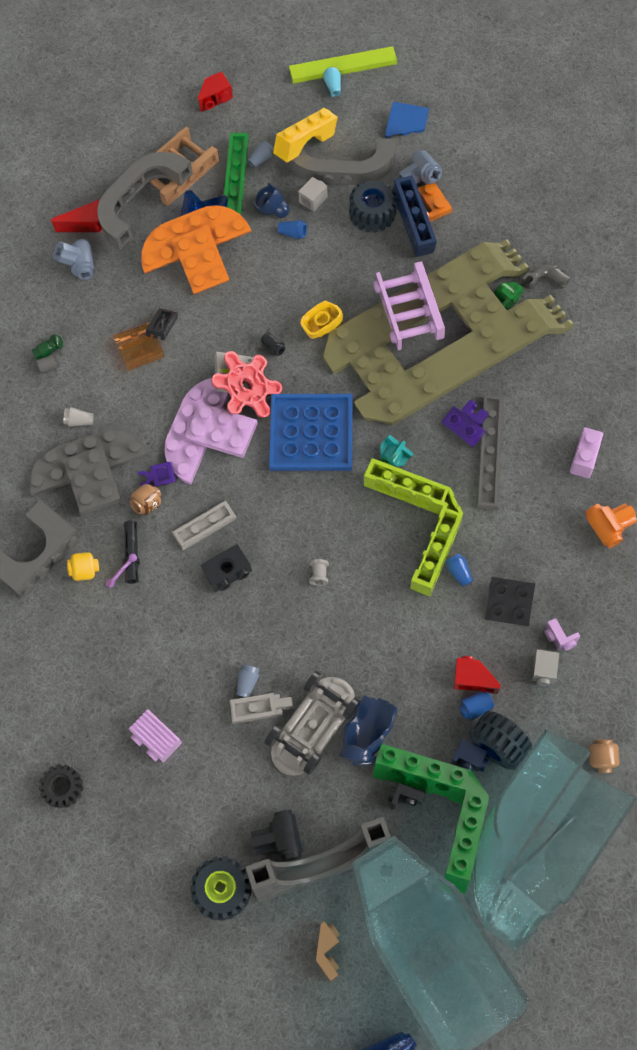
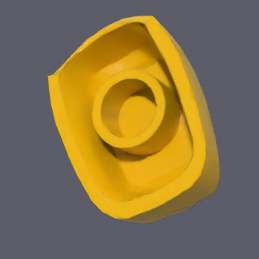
M325 300L309 310L301 318L300 323L309 338L315 339L336 329L343 320V313L337 305Z

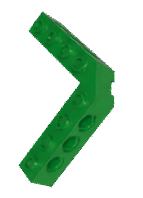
M381 744L375 763L374 778L384 781L386 779L405 786L424 790L427 794L434 793L447 797L450 801L462 804L442 887L466 894L473 871L489 795L469 769Z

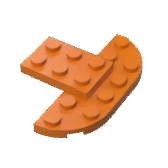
M207 206L161 224L149 234L141 255L143 271L147 274L180 260L194 295L221 285L230 280L216 246L252 232L251 228L239 213L223 206Z

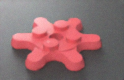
M227 352L224 356V362L229 368V373L214 374L211 379L212 386L217 389H224L229 393L231 400L228 402L227 410L230 414H239L243 406L246 405L253 408L258 417H267L270 414V407L265 401L266 395L280 394L283 389L281 383L275 380H268L264 376L263 370L267 365V361L263 356L256 355L250 364H245L235 352ZM242 382L249 383L250 389L242 387Z

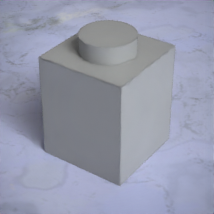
M314 177L298 191L299 203L313 212L328 198L326 184Z
M537 649L534 654L531 681H537L536 684L541 686L554 684L557 679L559 653Z

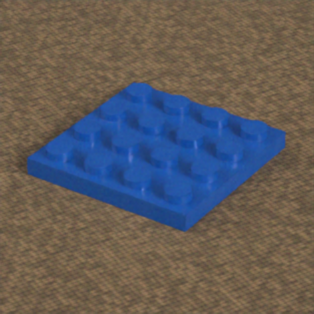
M272 394L270 471H352L353 395Z

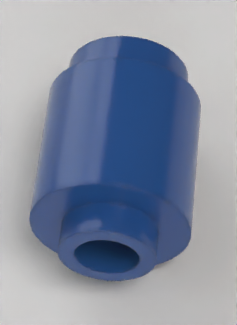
M480 691L461 700L459 709L464 719L468 718L472 721L481 717L485 711L494 708V703L487 691L483 693Z

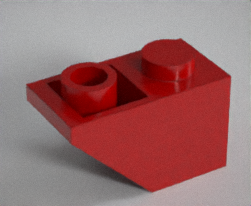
M222 71L205 79L198 95V104L201 112L210 110L214 106L228 102L233 98L232 87Z

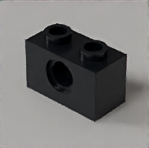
M238 544L200 565L215 592L228 589L232 582L237 579H245L249 576V572L252 571L248 559ZM226 567L233 568L229 573L222 572Z

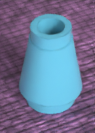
M335 67L326 69L323 79L332 97L339 96L341 94V74Z

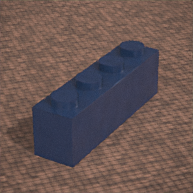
M413 175L395 179L393 189L395 195H397V206L415 256L419 257L434 253L437 240Z

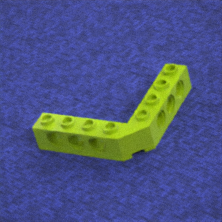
M372 458L364 475L365 487L439 515L436 529L430 535L428 548L422 554L419 569L415 570L410 589L430 597L461 525L463 512L460 506H458L454 498L455 495L450 487Z

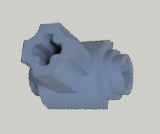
M417 151L411 158L410 166L400 171L398 175L400 178L413 175L416 185L421 181L426 184H432L441 178L442 168L427 151Z
M79 239L72 245L59 241L55 245L54 260L70 265L73 275L78 276L80 279L87 280L92 278L95 270L91 245L87 240Z

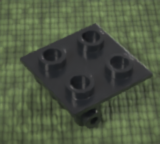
M492 577L489 586L485 620L529 626L535 583Z

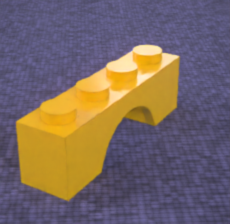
M323 108L276 134L273 153L285 162L291 161L299 156L304 145L313 136L321 142L332 137L338 117L331 113L330 110Z

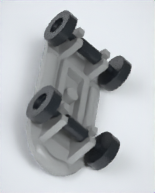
M315 671L304 686V690L308 692V695L284 728L277 724L269 732L264 743L272 747V761L280 772L290 776H297L303 773L310 775L315 770L322 758L321 752L345 718L349 720L361 703L355 697L352 687L346 681L337 677L321 679L322 674Z

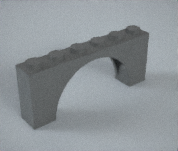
M384 817L362 824L359 831L353 837L318 855L291 862H273L268 858L246 866L252 890L261 903L392 855V838Z

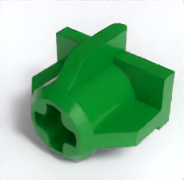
M505 282L496 288L494 294L505 309L508 310L519 300L524 289L516 282Z

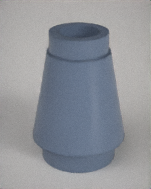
M267 141L260 142L247 161L253 168H256L273 157L274 149Z
M242 664L238 672L237 696L250 697L260 676L258 674L259 668Z

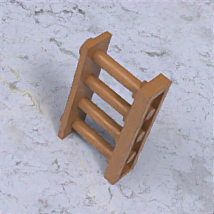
M188 127L179 131L157 152H170L184 157L178 151L186 146L199 156L194 162H191L193 174L181 186L174 181L165 185L157 178L149 181L160 190L162 203L167 207L219 162L218 150L211 146L207 151H204L191 141Z

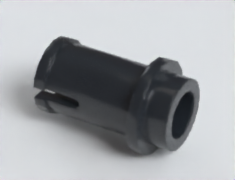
M266 332L261 338L262 343L271 349L273 355L280 356L284 353L286 349L284 343L278 341L270 332Z

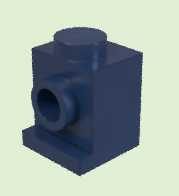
M462 739L451 764L456 765L459 762L462 768L469 769L472 772L473 770L483 772L488 763V759L485 758L487 751Z

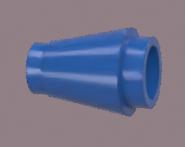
M302 220L279 222L278 233L296 239L305 238L307 224L302 222Z
M460 553L445 561L447 564L446 568L462 587L473 581L466 559Z

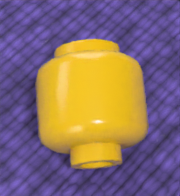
M90 552L72 554L70 559L67 560L68 576H72L75 581L93 579L95 572L99 571L98 559H94Z

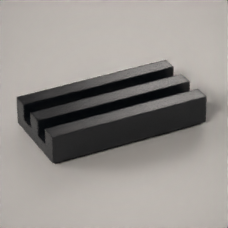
M159 308L146 329V336L150 337L152 334L153 338L156 339L160 336L161 340L165 341L178 318V312ZM161 319L158 328L155 330L156 325L158 324L159 320Z

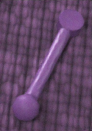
M130 554L127 562L111 579L106 581L107 587L112 588L115 580L131 562L137 560L135 554Z

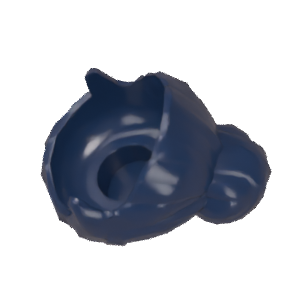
M270 183L257 193L254 207L261 214H275L278 218H284L289 214V204L284 201L281 191Z

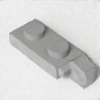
M274 693L229 700L233 724L273 718L283 715L282 710L293 709L291 697L280 698V694L274 695Z

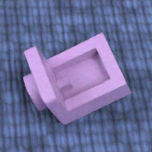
M556 618L548 621L545 627V635L548 641L553 642L557 650L564 648L567 651L577 645L576 642L580 638L579 633L577 632L566 637Z

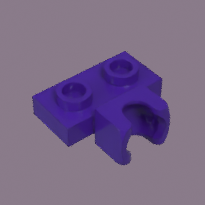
M469 400L461 411L453 406L441 422L474 447L486 433L480 425L488 417V412L480 409L479 412L474 413L477 405L473 400Z

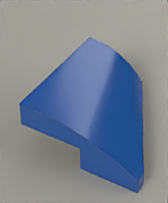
M393 102L385 138L389 139L391 135L397 134L405 136L412 132H424L429 108Z

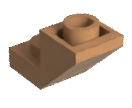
M324 921L320 925L316 961L332 982L339 976L336 972L339 966L331 956L326 958L325 954L340 943L337 939L340 934L332 923L327 925Z

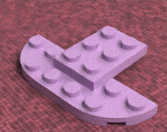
M212 378L198 383L186 394L165 441L164 450L167 462L173 463L175 476L190 485L193 482L207 447L244 458L258 424L256 419L239 414L233 415L223 410L229 393L216 391V388L211 383Z

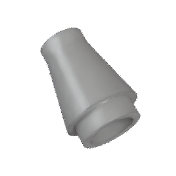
M70 407V409L65 408L63 424L68 425V427L93 425L94 413H88Z

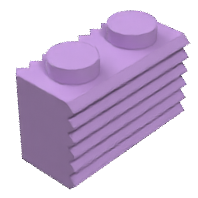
M586 427L583 428L571 465V474L590 478L602 441V432Z
M146 710L129 728L133 734L130 738L138 746L144 744L149 749L146 753L155 762L160 759L164 763L182 744L181 740L149 710Z

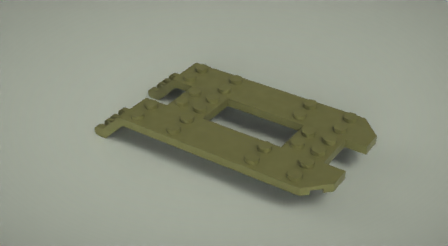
M508 239L500 243L483 242L427 275L439 312L452 306L471 333L404 371L386 345L391 342V328L383 303L380 302L332 330L328 336L323 359L333 374L351 365L369 391V393L354 401L355 407L364 420L383 422L385 425L393 426L546 334H563L572 329L574 323L571 320H566L562 324L558 323V321L566 317V313L561 311L560 305L547 309L548 306L555 303L552 295L544 299H526L507 311L488 284L501 276L519 277L526 273L530 267L527 263H522L518 267L514 266L522 261V257L516 249H511L507 253L503 252L511 247ZM413 283L390 297L417 291L418 285ZM418 298L391 305L393 314L421 308L424 302ZM423 315L396 323L399 331L415 328L428 320L429 317Z

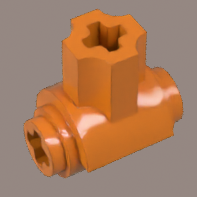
M626 503L612 510L609 506L604 507L596 504L585 512L587 521L603 545L608 548H612L622 542L624 530L637 522L635 510Z

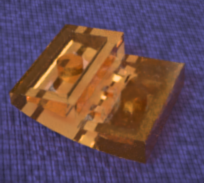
M150 322L113 335L128 371L165 357L158 339L153 338L152 334L150 337L146 336V329Z

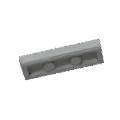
M225 500L172 531V534L182 550H185L236 520L237 517Z

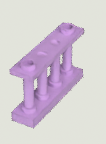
M422 261L414 263V271L410 275L383 281L380 272L376 273V281L373 282L376 293L380 294L391 328L392 344L396 343L398 350L402 349V339L431 332V334H435L436 340L444 338L445 326ZM411 282L418 285L417 291L388 298L386 292L388 288ZM418 298L424 302L421 308L393 314L391 305ZM423 315L429 317L430 322L428 324L399 331L396 323Z

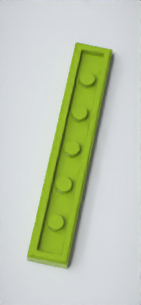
M391 46L290 65L289 70L294 84L323 78L324 71L331 67L337 68L342 75L397 64V58L394 48Z

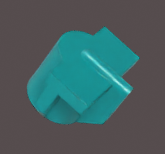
M391 435L385 437L379 446L381 462L394 467L404 466L414 453L405 447V441L400 443Z

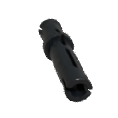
M132 520L124 522L125 558L123 559V565L129 559L130 554L137 556V560L131 562L125 569V583L128 584L139 582L138 524Z

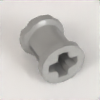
M323 559L311 560L312 574L311 578H309V583L312 585H327L326 571L327 567H329L328 561Z

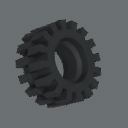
M58 764L55 768L53 766L50 767L49 772L45 771L43 773L45 777L40 778L39 782L42 783L39 786L40 795L44 798L45 802L53 807L68 808L70 804L77 802V798L81 797L80 792L83 791V780L80 778V774L68 765L64 764L62 766ZM60 778H66L70 783L69 790L63 795H57L53 790L54 783Z

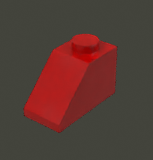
M472 656L457 658L454 689L475 692L487 691L492 694L499 693L501 684L480 660H474Z

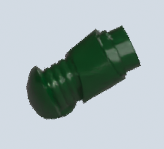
M56 334L51 335L49 340H45L32 349L36 360L51 355L56 349L61 350L63 346L62 338Z

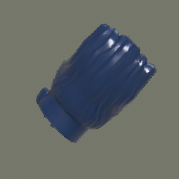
M363 696L358 711L344 728L343 747L339 756L352 762L353 765H373L376 760L375 753L380 750L383 740L393 726L397 707L389 704L384 699L379 698L376 700L375 698L370 699L367 696Z

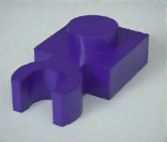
M172 462L151 466L152 472H138V476L146 475L147 477L146 482L140 483V486L144 484L150 485L153 481L156 487L177 482Z

